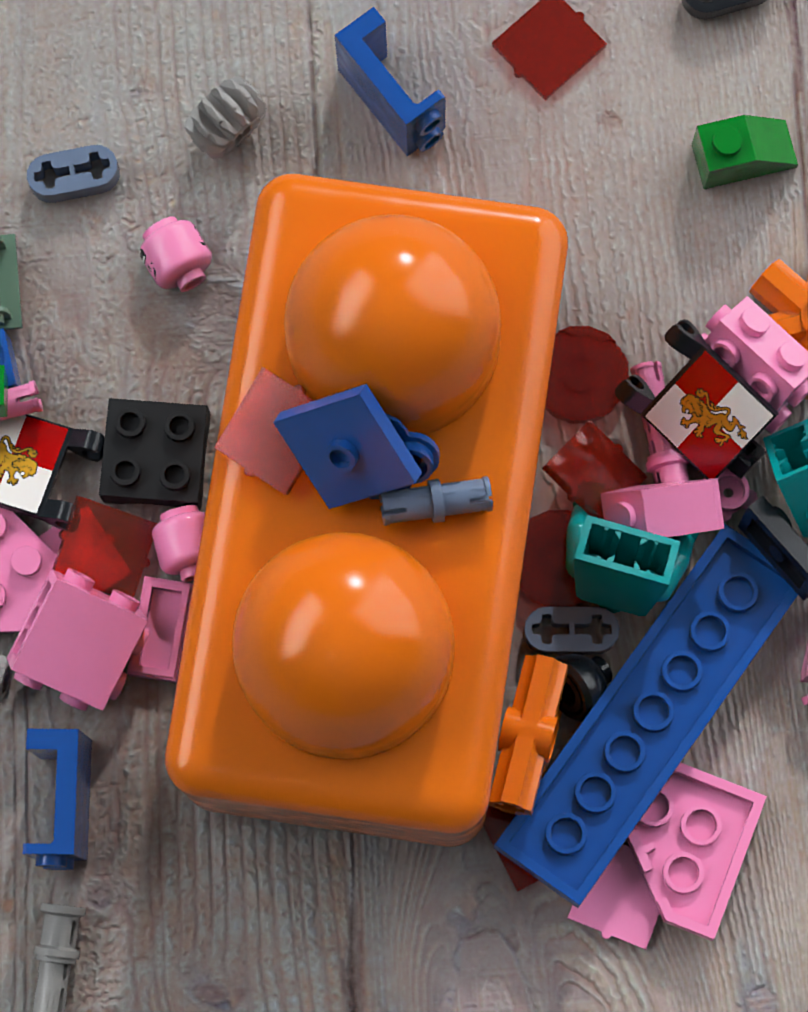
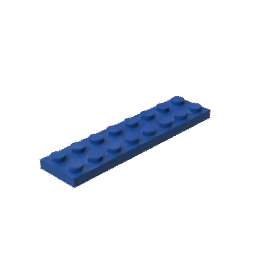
M724 524V529L718 532L541 779L532 815H515L494 845V849L577 908L582 904L798 596L749 539Z

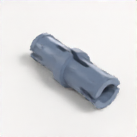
M488 476L443 484L440 483L439 479L427 480V486L392 490L379 494L380 503L383 505L380 508L384 526L392 523L432 518L433 523L445 522V516L493 511V501L489 499V496H492V490Z

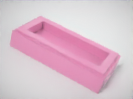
M144 576L139 610L148 619L146 627L149 628V636L142 651L137 656L131 654L127 670L129 676L177 683L193 583Z

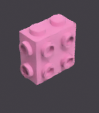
M747 296L733 309H730L726 304L721 307L705 326L711 333L709 335L703 333L701 336L732 369L779 413L765 428L770 434H773L792 414L786 406L790 404L795 408L808 395V351Z
M68 568L64 575L51 569L6 659L11 670L15 671L14 679L35 690H41L43 685H46L61 692L59 698L72 707L86 711L88 706L91 705L103 711L108 700H116L124 687L127 673L123 672L131 654L137 656L148 639L149 628L146 627L148 619L138 609L140 602L130 595L113 589L109 596L94 589L95 581L81 572Z

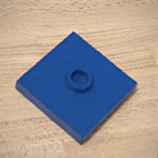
M367 384L281 411L273 422L329 509L415 484L422 474L421 469Z

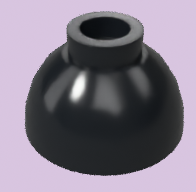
M579 654L560 655L555 659L567 664L568 672L558 709L566 716L583 722L607 689V684L612 681V671L607 662L598 656L590 659Z

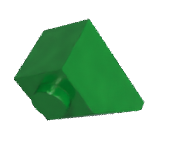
M741 115L696 127L692 149L703 189L794 169L798 166L786 120Z

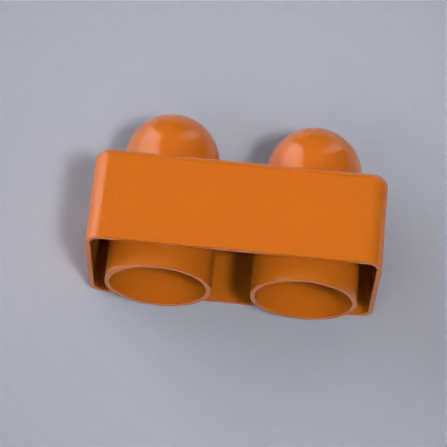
M302 174L278 176L266 184L260 192L256 204L165 752V766L171 781L200 808L216 813L444 847H456L468 843L476 837L483 827L490 799L568 251L566 229L560 219L550 211L533 206ZM367 384L386 414L399 419L409 432L424 434L437 444L440 451L439 464L427 480L439 479L440 483L443 484L488 476L492 490V496H489V499L493 501V511L445 516V522L433 523L432 518L392 523L384 526L380 508L383 505L380 503V499H369L368 497L329 509L273 422L281 411ZM427 480L412 484L410 488L427 486Z

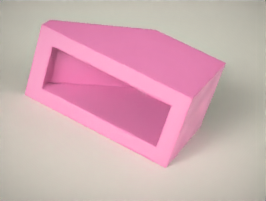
M718 478L638 485L601 493L604 520L664 537L724 529Z

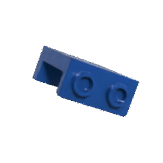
M372 7L334 35L338 71L406 156H409L418 148L421 152H424L433 147L444 134L442 131L445 129L446 97L440 90H437L418 104H415L381 63L387 57L386 21Z
M27 728L26 749L40 759L57 760L53 842L49 844L23 843L22 854L35 859V866L43 867L46 870H74V861L88 860L92 740L79 729Z

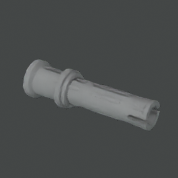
M40 903V911L44 913L40 944L34 946L33 954H36L35 959L39 960L32 1012H65L71 964H76V960H79L80 951L76 949L79 921L81 917L86 915V908Z

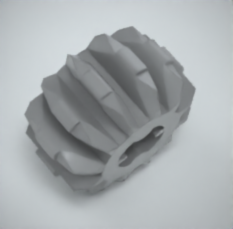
M240 76L224 80L217 88H213L205 98L201 99L199 105L191 111V115L186 119L185 123L186 132L191 136L192 142L202 152H206L212 159L221 158L223 155H228L235 147H239L251 135L253 130L260 125L261 120L266 116V103L259 96L260 93L250 83L247 84Z

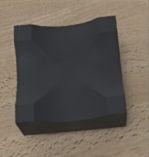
M109 398L99 496L102 501L115 504H153L171 507L197 505L199 510H201L205 457L211 416L208 406Z

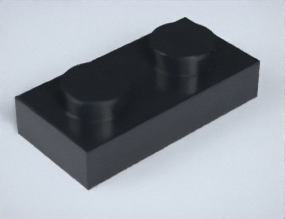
M762 496L748 506L738 527L804 601L808 598V543H805L792 529L791 521L786 513L779 507L772 506Z

